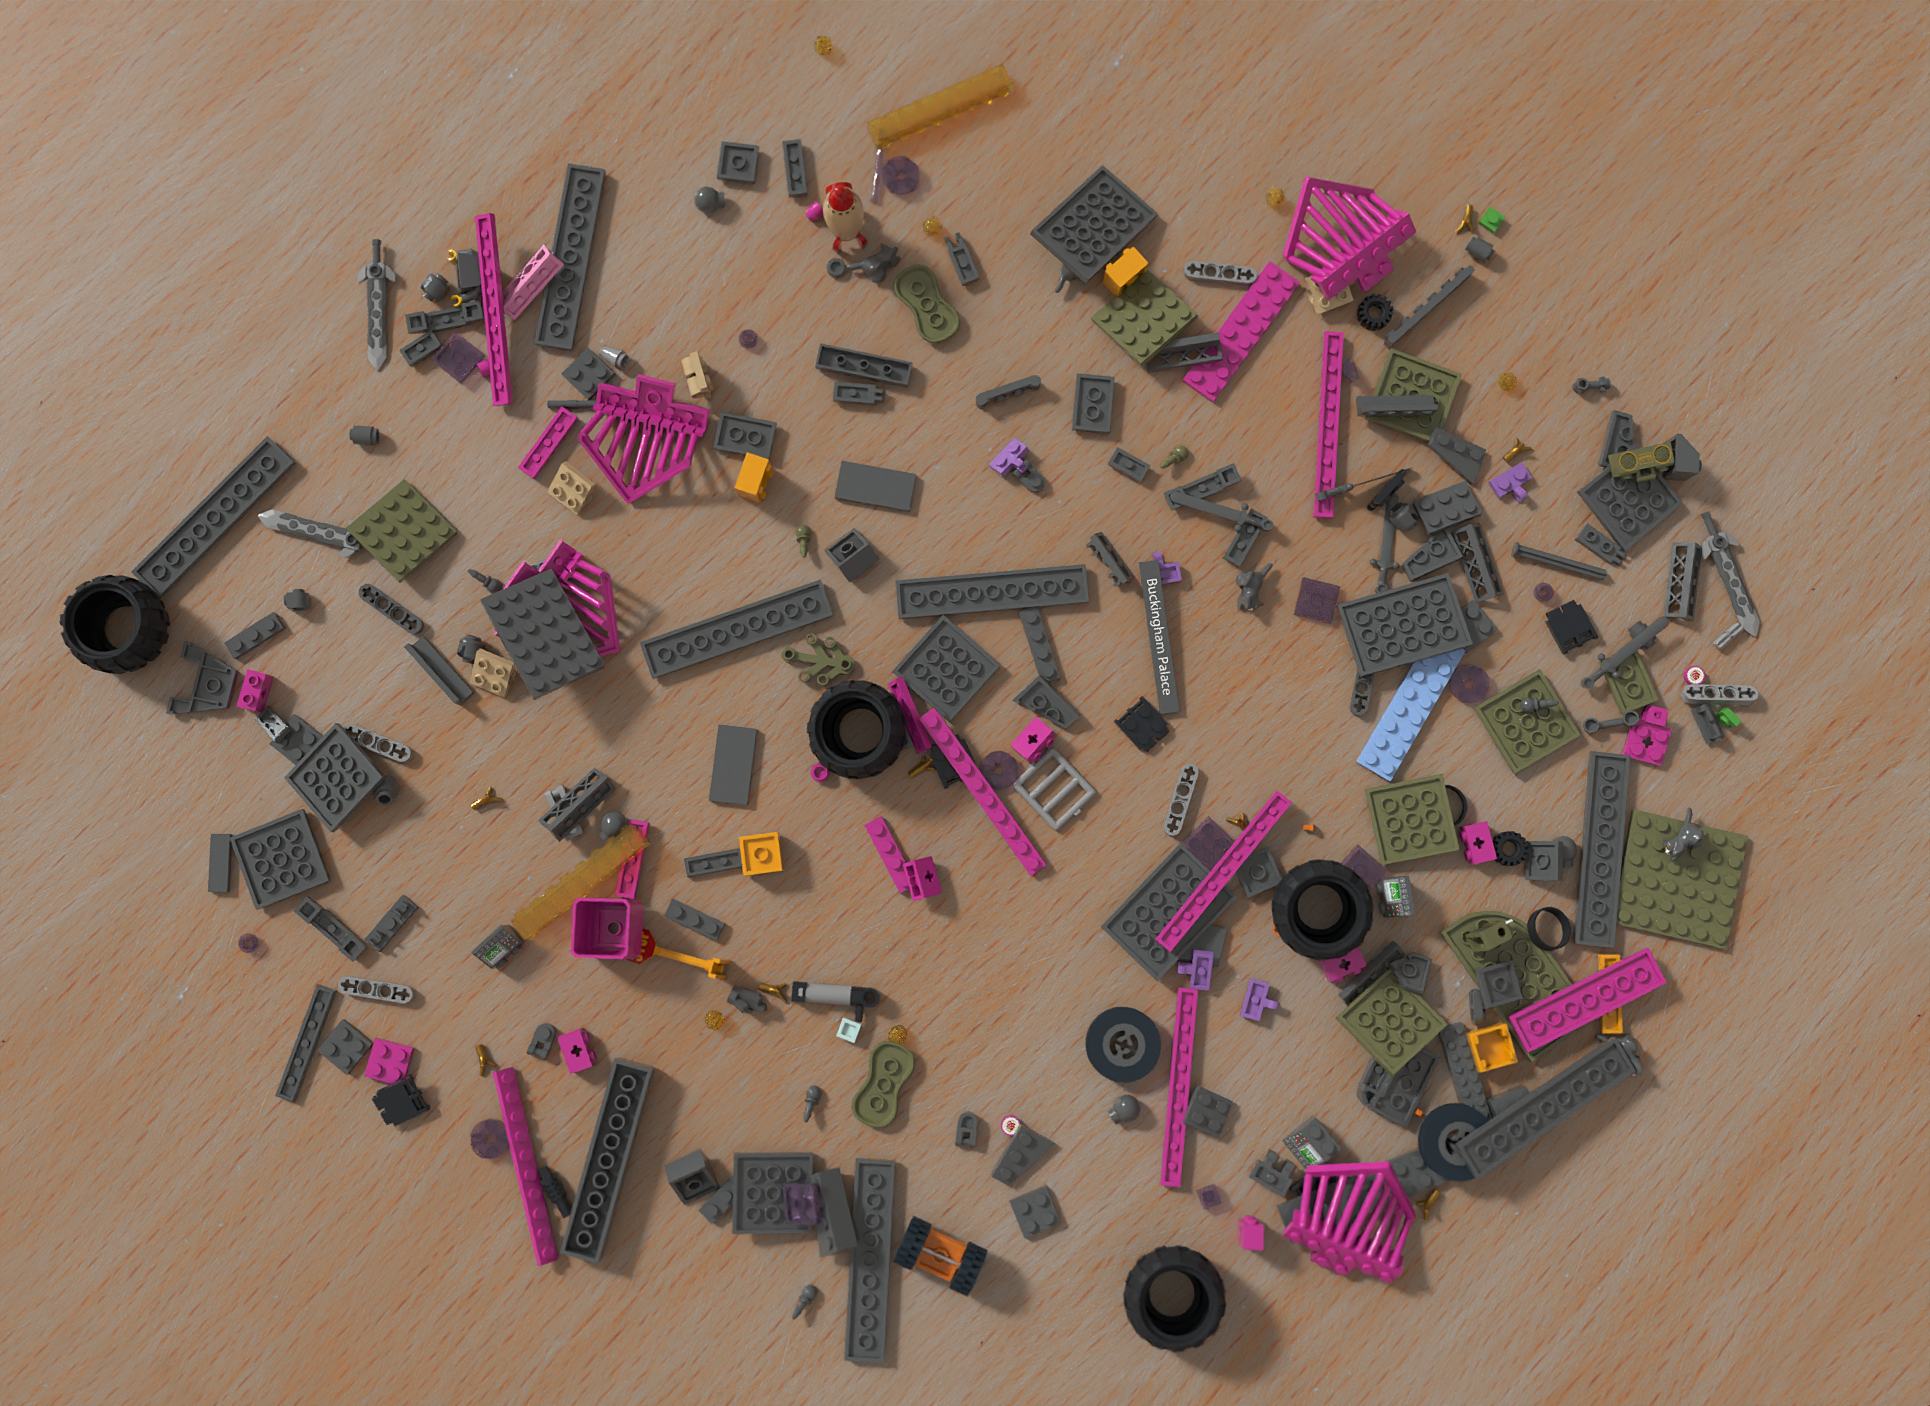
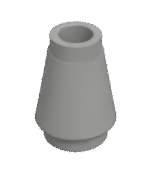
M602 346L599 351V356L615 368H624L629 359V356L623 350Z

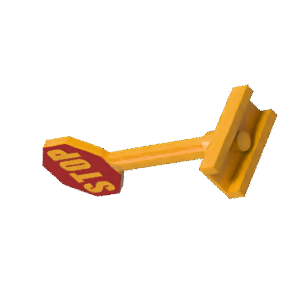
M642 928L641 954L636 959H627V961L642 964L656 954L705 968V971H709L708 977L714 979H726L727 975L722 974L724 964H731V960L725 958L703 960L658 947L651 930Z

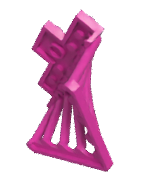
M1307 176L1303 181L1283 257L1285 261L1314 274L1310 277L1311 280L1318 283L1325 299L1330 300L1354 280L1357 281L1361 291L1366 292L1394 270L1388 254L1417 231L1409 213L1399 209L1396 211L1376 195L1373 189ZM1311 193L1317 197L1344 230L1351 246L1312 206L1310 202ZM1326 196H1328L1335 203V205L1355 226L1360 237L1351 228V226L1347 223V221L1342 217V215L1337 211V209L1333 206V204L1328 200ZM1342 199H1344L1347 202V204L1367 223L1369 230L1348 208V206L1342 201ZM1367 199H1370V200L1373 201L1377 206H1379L1383 211H1385V212L1388 214V218H1387L1384 214H1382V213H1381L1373 204H1371ZM1356 201H1358V202H1359L1365 209H1367L1376 219H1378L1379 225L1376 223V221H1375ZM1306 212L1337 242L1342 253L1305 223ZM1301 230L1327 251L1333 260L1326 259L1301 243L1299 240ZM1295 249L1320 263L1323 268L1320 269L1294 257Z
M639 374L636 380L635 391L601 382L598 385L597 401L593 406V410L597 412L581 430L578 440L626 503L633 502L688 469L692 464L698 437H703L707 431L710 409L674 401L676 383ZM605 414H609L596 438L592 441L588 434ZM621 417L617 431L604 457L599 450L600 444L616 418ZM631 419V431L618 469L615 471L611 466V461ZM643 422L642 439L627 487L623 482V475L641 423ZM655 425L654 439L640 486L636 488L652 428ZM664 428H667L666 440L655 471V477L650 480ZM678 431L679 437L670 461V468L664 471L675 432ZM690 434L691 438L686 455L679 462L686 436Z
M561 539L539 570L522 561L503 589L552 569L561 587L572 591L599 610L605 612L606 620L566 594L574 609L608 631L609 638L580 619L586 632L604 644L597 647L594 645L599 656L620 651L610 574L583 561L584 556ZM580 567L599 576L601 585L577 572L575 568ZM568 578H574L602 594L604 603L570 582Z
M1390 1162L1311 1165L1306 1168L1301 1210H1294L1293 1220L1284 1229L1283 1237L1314 1251L1311 1254L1310 1261L1320 1267L1328 1268L1344 1276H1347L1356 1268L1365 1274L1379 1278L1383 1282L1392 1283L1402 1273L1404 1256L1401 1253L1416 1212ZM1369 1174H1377L1354 1224L1345 1231L1366 1177ZM1349 1175H1358L1341 1220L1333 1226ZM1330 1176H1339L1327 1218L1322 1221L1320 1219ZM1313 1177H1321L1314 1213L1310 1216L1308 1212ZM1386 1178L1387 1181L1384 1183L1383 1190L1371 1213V1216L1366 1224V1227L1364 1231L1359 1236H1357L1384 1182V1179ZM1391 1190H1392L1393 1193L1390 1195L1389 1202H1388L1387 1207H1386V1209H1385V1211H1384V1214H1383V1216H1382V1218H1381V1221H1380L1379 1226H1378V1228H1377V1230H1376V1233H1375L1374 1237H1373L1371 1240H1369L1370 1235H1371V1233H1372V1231H1373V1229H1374V1227H1375V1225H1376V1222H1377V1220H1378V1218H1379V1216H1380V1214H1381V1211H1382V1209H1383V1207H1384V1205H1385V1203H1386V1201H1387V1198H1388V1196H1389V1194H1390V1192H1391ZM1398 1201L1399 1205L1396 1207L1384 1244L1379 1246ZM1404 1213V1223L1402 1225L1395 1249L1391 1251L1390 1248L1392 1246L1394 1237L1396 1235L1398 1226Z

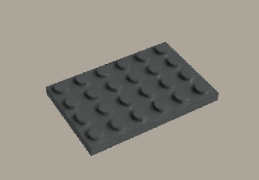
M1102 165L1031 231L1030 235L1087 284L1157 217L1158 213Z
M552 569L480 599L484 610L533 700L605 668L601 657Z
M1449 573L1337 605L1360 678L1473 645Z
M1180 843L1109 917L1101 928L1156 981H1159L1237 896L1225 885L1171 952L1155 941L1156 937L1210 872L1206 866Z

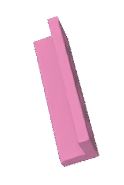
M545 245L540 248L502 291L504 313L514 320L564 265Z

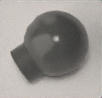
M702 187L695 193V205L701 212H714L718 207H724V192H717L712 187Z
M385 775L387 778L373 791L377 802L383 806L390 805L400 791L398 781L389 775Z
M617 811L607 813L602 819V831L599 837L607 843H613L615 838L621 837L628 828V821L625 815Z
M1567 836L1555 838L1553 841H1563V868L1573 867V859L1577 854L1575 841Z
M1122 1095L1115 1101L1114 1107L1108 1113L1115 1124L1121 1121L1131 1122L1139 1116L1140 1104L1135 1097Z

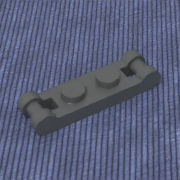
M1033 375L980 393L976 396V406L979 409H984L987 403L996 401V403L1002 402L1008 396H1020L1029 389L1037 391L1041 385V378L1038 375Z

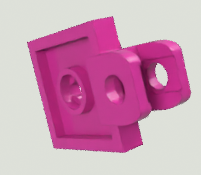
M1650 705L1644 708L1641 719L1634 727L1629 729L1622 755H1630V758L1662 766L1672 729L1665 727L1668 716L1666 709ZM1649 737L1652 743L1645 748V744L1642 741Z

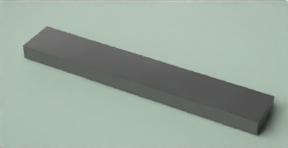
M317 984L276 1092V1097L296 1102L337 990Z

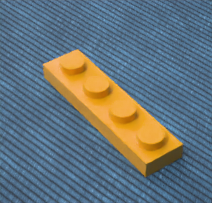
M1598 954L1599 971L1620 961V955ZM1622 1006L1600 1016L1601 1033H1623Z

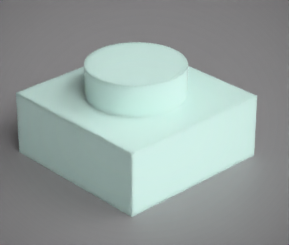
M843 1017L836 1036L855 1043L862 1024Z

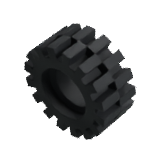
M1371 294L1370 297L1368 295L1358 307V322H1362L1360 324L1362 327L1364 325L1367 326V330L1372 328V331L1376 329L1381 330L1393 316V306H1390L1391 301L1387 302V297L1384 296L1382 298V294L1377 296ZM1371 306H1377L1381 309L1382 316L1378 319L1371 318L1368 314V309Z
M1515 831L1501 832L1498 836H1495L1493 841L1497 856L1495 861L1503 866L1521 864L1522 860L1527 857L1526 853L1529 852L1526 848L1528 843H1525V837H1521V834L1515 833ZM1507 841L1513 842L1516 846V852L1512 856H1507L1503 853L1502 847Z

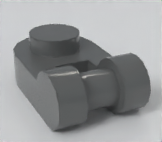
M1024 459V465L1030 474L1025 478L1022 475L1023 473L1019 472L1016 468L1011 473L1030 492H1040L1044 487V478Z
M1472 989L1469 992L1470 1016L1473 1025L1482 1024L1483 1020H1486V1012L1482 1007L1483 998L1480 989Z
M544 1023L537 1027L527 1049V1054L532 1056L535 1054L540 1056L539 1058L542 1060L547 1059L556 1036V1029L552 1024ZM539 1042L545 1044L543 1049L537 1047Z
M964 1112L959 1116L955 1146L967 1145L969 1148H975L978 1121L974 1113ZM963 1132H970V1138L962 1137Z

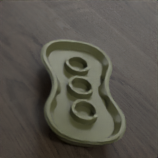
M921 264L910 266L900 272L894 280V291L897 297L913 312L919 335L930 343H939L953 336L960 325L959 315L942 298L934 272L929 267Z
M883 1041L872 1050L869 1058L867 1080L855 1094L852 1101L853 1114L863 1124L875 1128H883L888 1126L896 1117L900 1088L912 1074L915 1065L914 1056L907 1047L897 1042Z

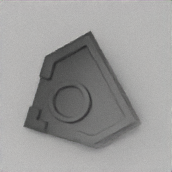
M1413 952L1389 964L1404 990L1421 996L1424 994L1432 961L1431 958Z

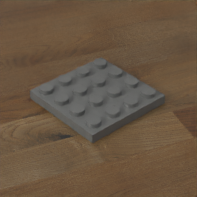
M1634 444L1626 451L1639 449L1640 447L1638 444ZM1608 465L1577 491L1578 495L1613 540L1622 548V551L1628 550L1683 504L1662 475L1656 472V469L1655 479L1636 483L1633 474L1632 478L1620 480V476L1613 478L1611 467ZM1647 468L1640 470V474L1648 473Z
M942 615L892 672L898 678L903 677L905 683L932 708L935 707L939 714L950 723L1000 667V664L948 618Z
M335 723L284 778L330 832H335L387 777L341 724Z
M305 809L298 810L230 837L256 910L331 881Z
M813 1152L734 1153L732 1234L812 1233V1188L810 1175H813Z

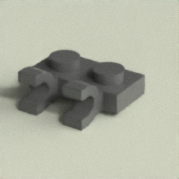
M1269 1149L1264 1161L1257 1160L1249 1174V1178L1284 1197L1293 1182L1289 1175L1295 1165L1286 1159L1281 1172L1273 1168L1272 1165L1278 1155Z

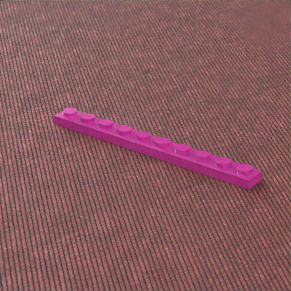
M487 213L475 216L493 406L513 404L495 214Z
M1325 331L1323 335L1313 518L1332 519L1334 515L1335 496L1317 501L1315 494L1335 488L1344 332Z
M934 707L920 717L921 723L1030 876L1046 866V862L937 709Z
M1278 790L1275 791L1160 932L1155 941L1167 951L1171 952L1291 805L1292 802Z
M1178 987L1160 1177V1185L1180 1187L1186 1129V1124L1182 1120L1188 1106L1198 989Z
M514 1067L493 1072V1077L537 1266H542L558 1260V1255Z

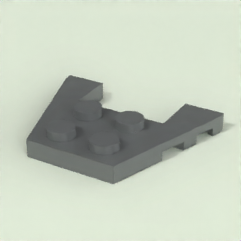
M185 641L180 658L200 662L190 701L170 697L166 713L174 715L229 709L239 671L191 642Z

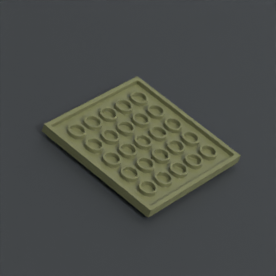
M1632 810L1621 863L1616 924L1711 947L1727 949L1748 836L1695 824L1704 832L1701 845L1694 850L1687 848L1684 855L1672 862L1670 860L1672 854L1668 855L1665 853L1662 842L1664 838L1668 840L1675 839L1684 825V821Z

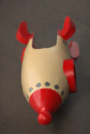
M838 182L829 185L825 190L826 197L823 203V216L830 231L836 237L832 246L833 251L840 253L841 241H851L855 238L858 240L861 249H863L867 245V239L860 234L864 219V208L860 197L853 190L851 183Z

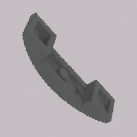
M480 300L463 303L461 307L425 313L421 311L405 314L409 334L427 333L430 330L433 332L451 330L484 320Z
M1232 463L1216 470V472L1167 491L1164 493V496L1172 511L1184 507V505L1171 500L1170 495L1175 491L1204 499L1240 482L1241 478L1235 464Z
M307 896L294 910L305 922L312 924L339 948L338 950L352 962L367 947L347 926Z

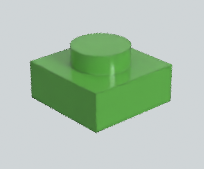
M1490 206L1478 224L1493 234L1505 219V216Z
M1729 707L1720 709L1716 713L1719 717V722L1725 727H1736L1742 722Z

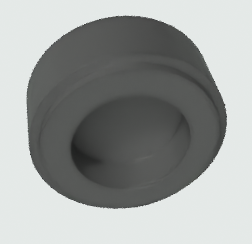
M839 258L831 259L827 264L828 274L833 278H841L846 272L845 263Z

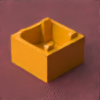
M1134 247L1131 249L1126 248L1121 258L1113 265L1109 263L1106 266L1103 284L1114 296H1120L1124 288L1130 286L1139 275L1145 274L1149 263Z
M746 453L734 487L738 496L758 503L761 502V499H765V487L769 477L772 478L774 474L769 459Z
M779 832L739 837L743 876L784 871Z
M1499 1022L1466 1032L1477 1072L1481 1073L1518 1062L1506 1023Z

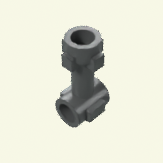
M1599 377V381H1587L1584 378H1578L1576 383L1572 385V388L1578 394L1584 393L1585 389L1599 388L1600 392H1605L1610 389L1611 383L1610 379L1605 377Z

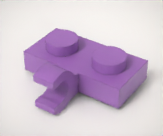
M1014 438L989 463V466L1002 477L1013 467L1023 473L1027 467L1021 459L1029 452V449Z
M1521 462L1494 478L1488 484L1498 499L1512 492L1515 499L1520 502L1528 496L1526 491L1520 486L1531 480L1532 477Z
M1154 552L1153 560H1158L1161 584L1182 581L1179 562L1163 564L1162 552Z
M1194 950L1192 964L1186 961H1178V973L1191 974L1190 989L1209 991L1213 952Z
M1250 978L1240 1016L1260 1021L1264 1006L1277 1010L1279 1002L1266 999L1270 983Z

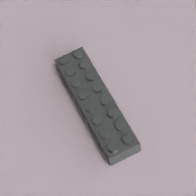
M820 343L815 367L818 370L908 388L913 363Z
M1462 1022L1447 1025L1438 1035L1458 1102L1480 1111L1490 1119V1111Z

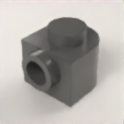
M294 589L293 592H286L284 595V605L291 611L308 610L309 594L305 593L304 589Z

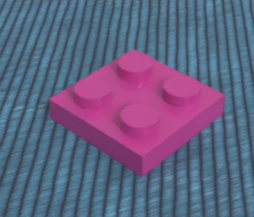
M375 1038L364 1077L391 1084L407 1077L414 1047Z

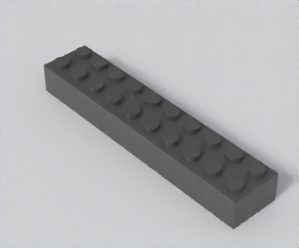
M620 1057L614 1059L560 1254L596 1264L602 1260L656 1067Z

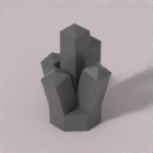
M734 985L728 996L727 1003L734 1005L742 1013L746 1012L748 1014L756 1010L763 1014L767 1011V1004L762 1002L760 992Z

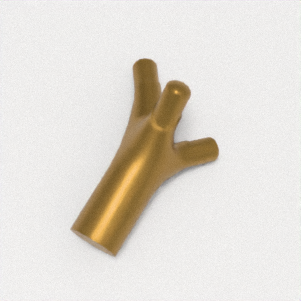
M1466 205L1464 218L1460 226L1455 230L1456 233H1459L1465 226H1468L1471 232L1474 231L1472 226V205Z
M1516 438L1513 448L1502 458L1508 463L1519 453L1531 450L1532 448L1524 447V443L1519 445V439Z
M922 756L919 765L908 772L910 777L914 778L923 771H934L935 767L928 766L933 761V758L925 761L926 757Z
M489 787L480 799L471 803V807L473 810H476L490 802H502L503 798L491 797L492 788Z
M1241 813V818L1238 816L1237 820L1226 818V821L1237 825L1242 831L1248 826L1244 813Z
M760 983L758 990L771 993L779 997L784 1003L787 1001L780 989L786 987V983L775 986Z
M483 1044L475 1046L480 1062L479 1075L483 1076L485 1065L489 1064L495 1067L496 1063L487 1057Z
M1436 1189L1433 1190L1426 1200L1416 1203L1417 1206H1425L1424 1220H1428L1433 1204L1441 1195Z

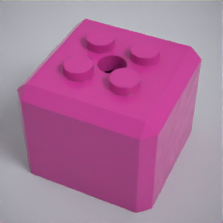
M577 898L573 902L571 953L576 958L636 959L641 954L643 904L641 901L632 899ZM613 923H617L619 926V931L616 934H613L610 930Z

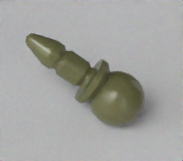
M1183 445L1177 446L1174 451L1170 452V457L1163 461L1160 468H1167L1173 463L1185 460L1189 454L1188 449Z
M800 525L796 529L797 542L800 543V553L803 558L807 555V543L810 542L811 530L807 525Z

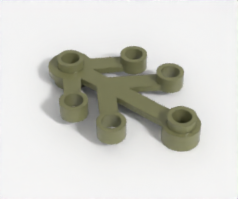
M813 633L807 634L805 640L807 644L813 647L818 656L796 652L792 647H786L782 651V658L787 663H793L795 660L816 663L807 671L804 670L799 673L798 678L803 683L808 682L810 677L826 666L835 668L827 674H820L818 676L817 682L821 686H826L831 679L840 673L850 674L855 669L853 658L843 655L836 645V640L831 636L824 640V644L832 650L837 659L827 656L818 643L816 635ZM810 636L815 637V641L812 643L808 642ZM829 639L834 641L832 646L827 645ZM788 651L793 653L790 658L786 657V652ZM844 661L849 662L847 668L842 667ZM803 673L808 675L806 680L801 679ZM826 677L827 681L820 683V678Z

